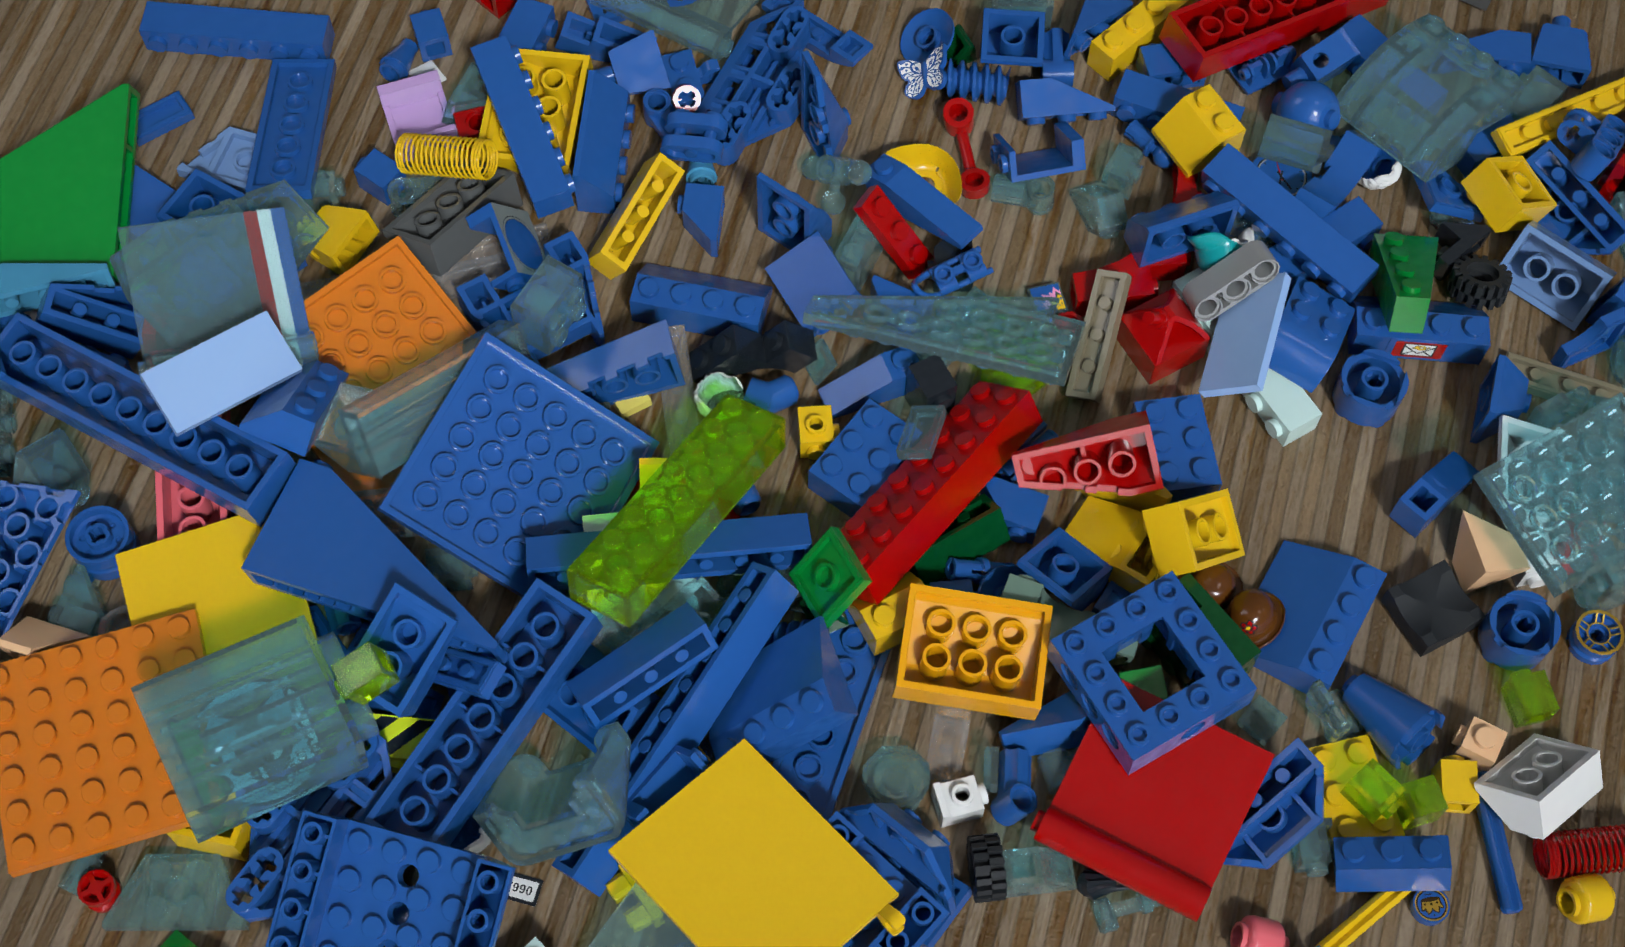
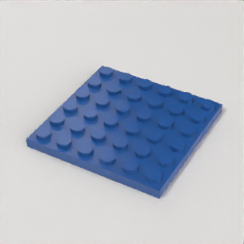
M485 332L377 510L523 598L529 589L525 537L584 532L582 516L620 512L640 478L639 458H651L660 442L488 332ZM576 589L557 591L571 599Z

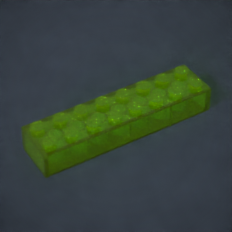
M727 393L568 567L566 571L570 599L630 628L785 449V418Z

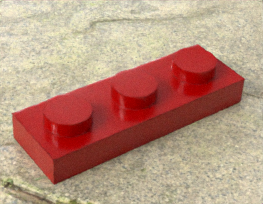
M878 185L870 186L853 209L908 280L915 279L926 267L927 260H931L933 256Z

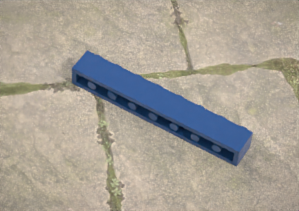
M807 513L525 537L526 568L529 588L536 578H539L556 590L743 574L753 561L776 570L793 569L812 548V539Z

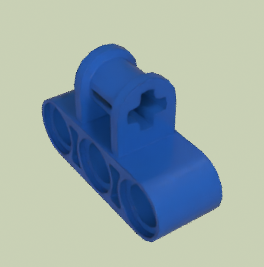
M1575 108L1567 112L1563 122H1561L1557 129V137L1564 146L1575 154L1571 161V167L1579 177L1586 181H1593L1618 155L1625 142V123L1617 116L1608 114L1600 121L1585 109Z

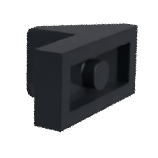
M1454 222L1441 223L1434 236L1439 237L1438 244L1443 247L1436 255L1437 262L1435 264L1434 277L1442 281L1451 273L1453 265L1458 258L1461 259L1465 255L1471 257L1472 254L1476 253L1483 247L1492 229L1488 225Z

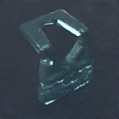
M1319 679L1310 686L1305 700V707L1308 712L1320 718L1327 742L1340 741L1363 729L1362 725L1342 700L1343 692L1340 689L1328 692L1323 682ZM1339 707L1345 711L1347 715V720L1340 711Z

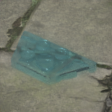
M146 854L102 921V928L105 931H175L176 929L178 931L249 930L250 924L227 905L225 895L228 886L231 884V879L225 861L220 854Z

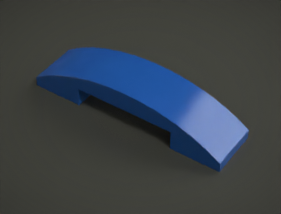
M765 0L761 4L766 14L787 5L805 8L804 0ZM807 10L809 13L811 38L805 48L816 55L839 65L854 67L873 49L872 43L852 30L844 34Z

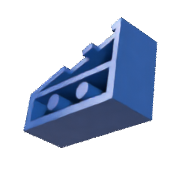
M50 283L41 298L35 322L70 340L91 345L133 360L143 346L141 333L148 304L154 305L158 287H147L145 290L127 289L126 286L94 288V285Z

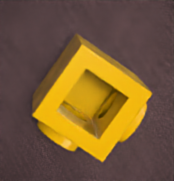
M831 405L798 407L800 458L818 460L839 435V423L833 424Z

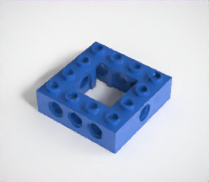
M1173 571L1051 639L1048 648V659L1128 775L1251 703L1257 690L1256 685ZM1155 623L1167 640V648L1175 651L1188 670L1187 676L1190 680L1194 678L1196 682L1143 712L1108 661L1114 659L1117 652L1138 641L1140 644L1150 636Z

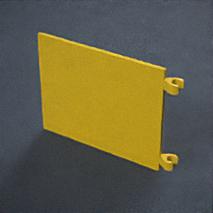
M237 515L115 554L131 626L191 609L197 611L215 696L240 683L273 681L287 685L301 693L314 723L325 720V714L318 695L330 692L332 688L308 600L255 584L241 569L264 524L260 527ZM262 690L247 706L243 708L222 707L218 713L227 718L249 719L251 714L268 699L270 693L268 690Z
M745 738L608 850V853L696 947H843L876 916L892 936H897L905 927L906 919L904 915L890 905L899 897V893Z

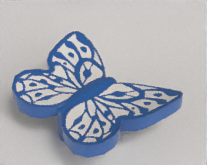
M940 42L928 56L927 60H923V62L901 60L897 63L901 78L908 82L904 90L905 96L912 100H918L924 96L927 88L935 91L946 86L947 73L944 70L947 63L946 43Z

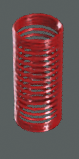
M1616 824L1606 827H1589L1587 829L1577 828L1568 831L1565 829L1553 831L1544 840L1534 838L1533 857L1537 871L1545 880L1589 873H1599L1601 875L1603 873H1616L1617 871L1620 873L1625 871V845L1623 842L1625 825ZM1617 837H1618V839H1619V841H1620V851H1621V856H1622V859H1623V863H1622V864H1621V861H1620V853H1619V848H1618V844H1617ZM1604 838H1605V840H1606V842H1607V850H1608V856H1609V859H1610V865H1609L1608 862H1607V854H1606V849H1605V845H1604ZM1611 838H1612V840H1613L1614 853H1615V857H1616V865H1615L1614 859H1613V850H1612V846H1611ZM1598 839H1599L1600 844H1601V853H1602V858H1603V866H1602L1601 859H1600V851H1599V847H1598ZM1585 840H1586L1587 845H1588L1589 858H1590V861H1591L1590 866H1589L1588 860H1587V852H1586V848H1585ZM1592 841H1593V843H1594L1595 855H1596V859H1597V867H1596L1595 862H1594V854H1593V850H1592ZM1579 842H1580L1581 847H1582V854H1583V860H1584V868H1583L1582 862H1581V855H1580V851H1579ZM1566 843H1567L1568 848H1569V854H1570V860H1571V868H1570L1569 863H1568V856H1567V852H1566ZM1573 844L1575 846L1576 857L1578 862L1577 867L1574 860ZM1560 845L1563 851L1565 868H1563L1561 861ZM1547 847H1548L1549 856H1550V865H1549V861H1548Z

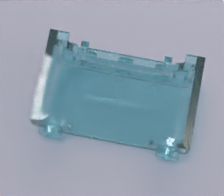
M618 721L605 725L597 731L594 737L597 752L594 757L549 771L545 764L534 755L520 754L509 760L473 814V818L509 862L519 866H529L619 837L626 824L631 740Z

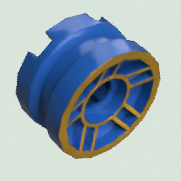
M1589 610L1583 613L1570 627L1566 640L1569 641L1570 647L1568 649L1575 658L1586 664L1599 665L1608 661L1624 643L1625 634L1623 626L1615 616L1603 610ZM1592 634L1597 635L1595 638L1597 642L1590 637Z

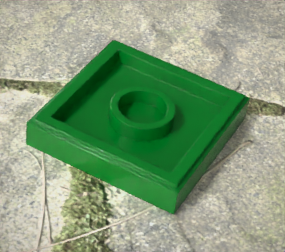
M832 526L788 573L814 618L818 616L824 617L827 628L841 616L872 582L839 527Z

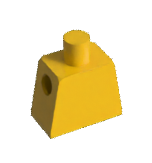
M331 205L321 207L313 219L304 217L297 224V233L300 235L299 240L308 254L314 260L339 275H342L357 263L380 232L366 210Z

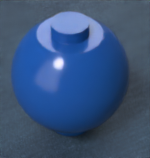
M1317 81L1298 82L1290 86L1285 92H1279L1272 102V113L1276 116L1281 131L1289 139L1298 143L1312 144L1319 142L1329 136L1340 123V104L1337 96L1328 86Z

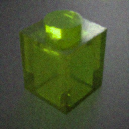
M366 642L331 665L336 677L334 685L338 693L344 699H350L361 705H365L400 682L386 650L370 642Z
M1521 669L1509 675V680L1501 688L1515 728L1549 721L1560 710L1545 670L1531 672L1530 669Z
M1372 758L1346 784L1340 793L1374 824L1382 815L1388 820L1403 805L1398 799L1406 789Z
M1434 774L1400 784L1391 794L1404 831L1437 821L1448 809Z

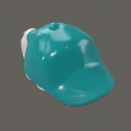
M1251 227L1243 230L1238 239H1229L1227 236L1217 232L1187 236V240L1194 248L1198 267L1203 272L1246 243L1255 240L1254 230Z

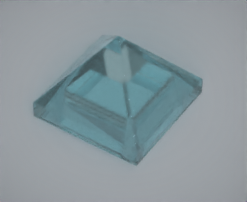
M819 339L815 343L817 360L806 366L815 385H819L838 365L824 339Z

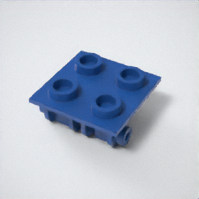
M1283 45L1278 49L1227 69L1244 92L1249 95L1281 80L1282 76L1289 73V67L1293 64V57L1297 55L1296 49L1292 45Z

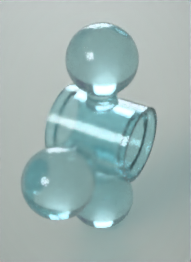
M813 155L807 157L801 166L802 173L808 180H818L821 183L829 184V190L822 195L820 200L821 208L829 215H837L845 208L846 201L844 195L840 192V185L849 186L854 184L861 186L868 183L872 177L871 166L866 161H854L850 157L834 155L819 157Z

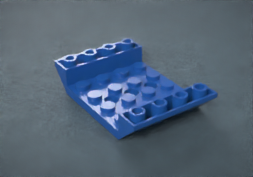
M303 810L265 947H384L385 943L389 940L394 941L398 947H495L516 868L493 857L366 822ZM409 865L415 866L419 872V879L412 887L408 886L403 879L404 870ZM400 902L404 903L409 910L408 919L404 924L397 923L393 916L394 907Z

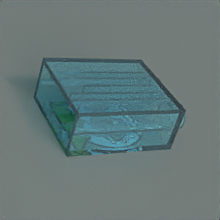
M305 615L131 687L186 819L198 843L369 767L363 741L380 734L373 713L362 693L344 701L335 682V678L341 675L348 663L341 645L333 631L315 639Z

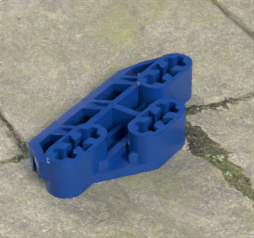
M787 5L750 22L701 101L700 106L695 111V113L718 112L729 123L726 138L718 140L724 145L722 159L720 162H717L718 165L729 166L735 163L746 146L790 127L800 114L802 52L811 38L809 13L805 8ZM778 20L771 33L768 34L766 31L767 23ZM754 49L761 51L753 66L749 68L755 59L754 55L751 54ZM733 82L741 84L732 100L729 101L735 92L734 88L731 87Z
M357 727L347 734L326 762L315 765L309 776L298 787L277 798L280 803L281 801L284 803L281 808L276 802L273 803L272 800L248 803L245 809V818L251 826L249 861L228 886L225 895L227 905L237 915L249 923L273 919L303 810L347 818L354 808V805L350 803L352 800L362 807L352 819L364 821L395 777L392 772L389 747L386 739L368 727ZM361 744L365 746L371 745L369 750L358 749ZM349 757H351L354 763L358 762L359 766L357 768L352 762L349 763L347 761ZM287 766L276 769L271 775L279 778ZM384 771L385 779L383 781H380V783L372 791L370 789V786L374 783V781L377 779L380 773ZM339 774L342 776L348 775L345 780L335 779ZM264 813L266 815H272L268 821L265 819H260V817ZM268 864L277 866L274 872L266 871L265 868ZM255 877L266 885L263 889L252 882ZM245 894L253 898L250 903L241 901Z

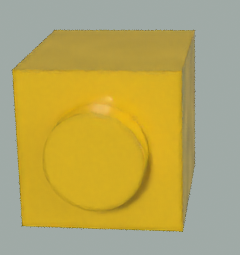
M1449 755L1443 757L1431 769L1433 811L1470 814L1480 803L1479 793L1474 787V782L1478 780L1477 761H1467L1462 756Z

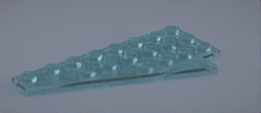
M813 295L803 314V324L811 325L821 330L828 329L847 334L850 337H861L877 341L883 345H894L910 349L916 353H927L943 357L949 361H960L976 365L982 369H993L1009 373L1015 377H1026L1042 381L1048 385L1063 387L1083 337L1086 322L1056 315L1060 298Z

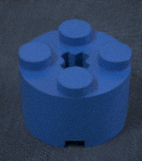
M1367 349L1363 353L1350 356L1344 363L1333 386L1332 396L1335 412L1357 425L1374 428L1383 426L1385 422L1394 416L1408 390L1409 378L1407 372L1404 373L1399 366L1401 362L1392 354L1378 349Z
M1516 590L1507 593L1492 605L1478 627V641L1482 649V656L1487 662L1494 663L1501 668L1511 671H1525L1535 668L1552 650L1560 638L1561 621L1556 610L1553 612L1546 604L1547 600L1534 592Z

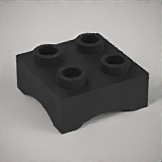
M1446 560L1435 564L1408 581L1387 589L1381 599L1420 657L1475 629L1486 617L1479 606L1460 587Z

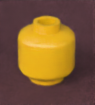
M1596 873L1564 879L1556 895V903L1560 912L1577 925L1606 920L1612 915L1615 907L1616 897L1613 888L1604 877Z

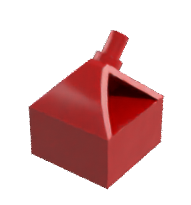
M1172 288L1123 313L1116 339L1150 385L1203 358L1210 341V336L1175 288Z

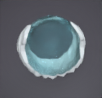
M714 372L706 375L704 380L697 384V389L694 391V402L697 405V410L705 418L713 421L734 417L743 408V386L737 377L728 376L722 372Z

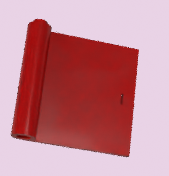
M1121 679L1143 712L1163 701V699ZM1091 722L1051 805L1046 812L1039 809L1030 827V830L1036 832L1033 840L1197 922L1211 894L1212 886L1275 754L1213 725L1128 775Z

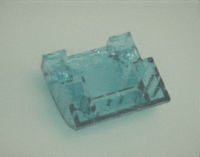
M1428 13L1404 26L1379 46L1337 94V99L1340 105L1341 118L1426 183L1460 163L1476 134L1508 116L1527 85L1519 80L1515 72L1504 69L1494 62V58L1489 53L1480 51L1470 44L1466 36L1455 33L1447 27L1442 18Z

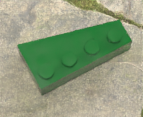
M1398 232L1374 233L1369 257L1379 264V268L1372 280V284L1389 332L1423 334L1431 299L1439 237L1409 236Z

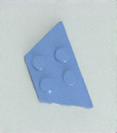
M229 126L217 135L214 141L198 150L200 154L187 165L182 162L176 170L180 177L188 178L197 168L246 194L245 187L257 134ZM264 199L290 207L294 205V199Z

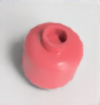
M1247 915L1241 921L1236 922L1230 936L1231 947L1290 946L1289 938L1285 936L1284 927L1279 921L1256 915Z

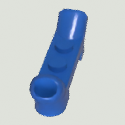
M782 375L769 382L753 377L743 398L744 415L750 417L748 426L735 460L721 457L711 488V495L727 499L736 515H749L760 506L761 496L749 475L752 468L757 469L760 464L763 450L759 448L762 440H768L773 426V421L770 420L771 415L797 404L799 391L790 376Z

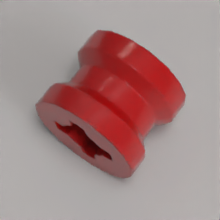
M95 869L87 872L82 876L77 886L79 899L97 913L112 911L122 900V886L105 870Z

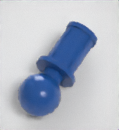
M1138 120L1132 121L1127 126L1123 135L1136 144L1143 151L1142 154L1145 157L1153 154V162L1162 169L1173 166L1174 161L1145 126Z

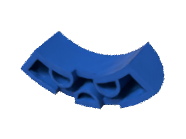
M1347 130L1324 165L1323 169L1327 172L1318 178L1314 176L1306 185L1300 187L1295 197L1321 218L1331 214L1359 182L1377 155L1380 147L1356 131Z

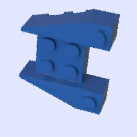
M573 231L543 244L545 257L552 274L501 299L495 289L492 288L485 273L456 287L459 306L471 326L481 337L485 332H488L539 366H541L538 361L539 359L589 334L597 347L605 344L604 330L589 258Z

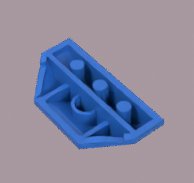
M1551 140L1526 159L1557 203V206L1542 218L1538 224L1588 255H1610L1625 243V220L1589 181L1582 179L1574 172L1571 162Z
M1299 738L1295 739L1273 759L1223 865L1268 870L1324 821V765Z
M871 803L841 808L839 813L865 835V841L913 885L918 889L922 887L949 911L950 915H953L956 911L953 860L949 848L950 842L943 834L935 829L930 832L921 825L922 820L917 814L908 808L903 811L894 803Z

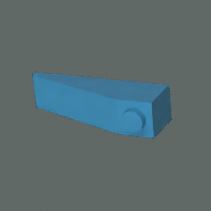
M1 263L0 318L14 315L17 312L22 313L39 309L41 298L50 283L94 285V288H115L117 284L107 263Z

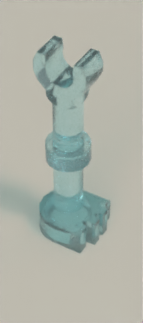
M1139 893L1134 898L1111 903L1107 897L1093 900L1094 916L1099 931L1103 934L1118 930L1119 922L1117 917L1139 911L1142 914L1153 912V908L1163 906Z

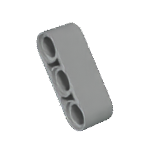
M1259 240L1250 241L1185 285L1182 295L1199 321H1210L1272 281L1279 273L1280 266L1264 242Z

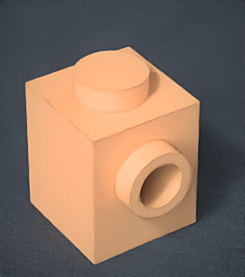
M1474 716L1466 726L1460 724L1451 740V743L1455 745L1451 755L1462 756L1467 761H1477L1478 772L1488 771L1495 764L1508 732Z

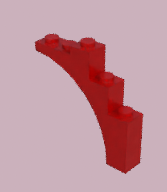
M1174 162L1171 169L1173 183L1172 203L1178 204L1190 200L1193 196L1201 194L1202 191H1198L1196 186L1198 173L1186 178ZM1188 252L1139 268L1131 253L1119 261L1098 269L1124 272L1132 276L1123 311L1125 313L1158 296L1159 288L1157 281L1177 280L1184 276L1186 266H1190L1191 254ZM1097 269L1072 273L1069 286L1072 311L1082 317L1086 315Z

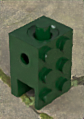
M1187 573L1179 581L1249 675L1262 651L1190 573ZM1154 623L1150 636L1141 644L1148 650L1152 649L1160 658L1164 670L1169 675L1176 676L1184 685V688L1196 682L1194 678L1190 680L1187 676L1188 670L1175 651L1167 648V640Z

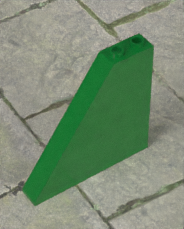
M121 84L0 159V264L107 263L115 282L125 283L140 93L130 84Z

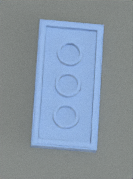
M1286 272L1278 273L1272 281L1219 315L1198 390L1204 398L1263 391L1291 283V277Z
M264 311L141 373L140 378L178 437L301 373L303 368L268 312Z

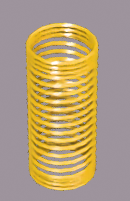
M403 133L398 138L395 146L396 166L403 174L487 181L495 175L498 167L497 147L493 140L489 138L478 139L461 136ZM412 139L409 152L410 163L412 165V167L410 168L408 163L407 150L409 142ZM405 142H406V145H405L404 155H405V162H406L407 168H408L409 170L406 169V167H405V165H404V162H403V148H404ZM483 144H485L487 151V161L485 169L481 174V170L483 168L485 160V151L483 147ZM413 145L415 147L414 162L412 158ZM482 150V161L479 167L480 151Z

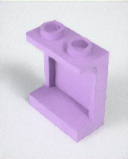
M437 70L376 86L395 146L398 138L403 133L459 137ZM412 139L409 142L407 150L408 161H410L409 152ZM405 142L404 148H403V162H405L404 152H405L406 142ZM413 145V150H412V158H413V161H414V152H415V147H414V145Z

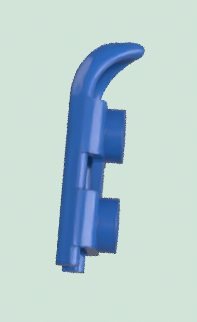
M977 246L927 269L912 281L911 288L922 299H938L990 275L994 271L992 267L986 268L980 254L981 248ZM966 272L968 278L958 282L955 276ZM932 277L939 291L927 293L921 290L918 284Z

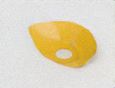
M910 144L890 149L885 153L904 163L921 177L930 178L934 182L935 188L952 202L956 203L962 193L960 170L955 160L943 149L930 144Z

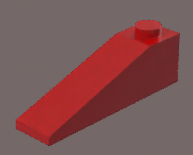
M1146 410L1114 417L1011 453L1019 488L1057 491L1076 489L1084 490L1085 493L1095 494L1097 491L1114 492L1121 496H1133L1164 489Z

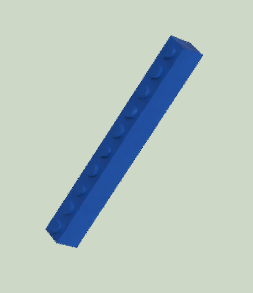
M754 561L751 563L709 626V630L719 648L676 676L553 862V867L598 897L602 895L606 889L605 885L619 869V864L608 853V850L634 829L618 810L676 745L689 750L693 747L698 748L799 593L776 569Z

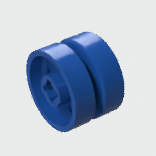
M93 506L81 511L70 521L65 532L67 550L88 576L97 580L107 581L120 578L115 554L141 546L139 537L125 516L119 510L110 506Z

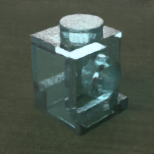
M1120 142L1104 169L1100 188L1129 200L1134 183L1138 182L1144 166L1140 165L1143 152L1137 147L1128 146Z
M319 170L313 199H298L302 212H318L325 205L341 207V197L346 196L344 178H337L335 171Z
M1324 818L1320 825L1291 849L1294 873L1306 872L1308 877H1321L1329 874L1328 865L1332 862L1331 859H1334L1333 839L1332 837H1327V831L1333 825L1332 818Z

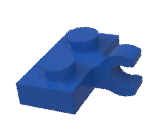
M691 49L662 55L671 86V94L679 85L687 84L698 90L702 101L705 96L702 85L713 83L719 74L718 60H707L697 68ZM682 91L679 94L678 98L682 100L678 101L681 107L685 104L691 106L694 103V100L691 99V97H694L693 92L690 91L686 94Z

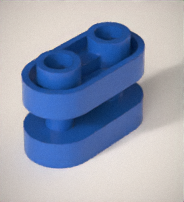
M677 109L675 112H670L667 115L665 130L670 134L663 136L660 152L666 157L678 161L720 162L724 145L718 140L726 138L729 123L718 112L692 113L685 109Z

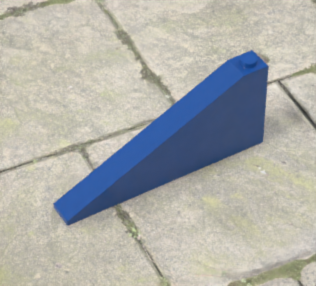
M299 459L241 567L255 584L373 621L395 582H398L459 621L449 644L450 647L492 659L502 664L506 663L508 657L499 643L333 471L332 466L321 460L310 462Z

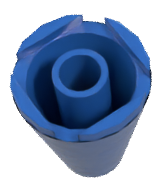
M1366 673L1360 676L1352 675L1342 687L1344 692L1342 700L1388 762L1397 770L1401 769V762L1408 766L1421 756L1435 739L1430 734L1435 725L1440 729L1444 725L1445 716L1439 710Z

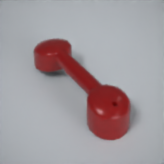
M953 98L943 108V122L945 130L957 139L964 172L961 174V194L968 199H980L987 195L990 190V176L985 170L976 168L968 134L974 127V108L964 98Z

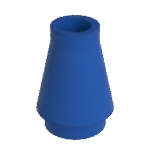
M403 39L398 46L380 60V74L389 82L407 78L414 57L418 52L417 44L411 39Z

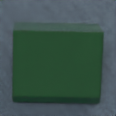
M960 24L955 26L954 38L947 50V59L949 61V58H952L954 68L958 66L960 60H964L965 64L977 60L975 46Z

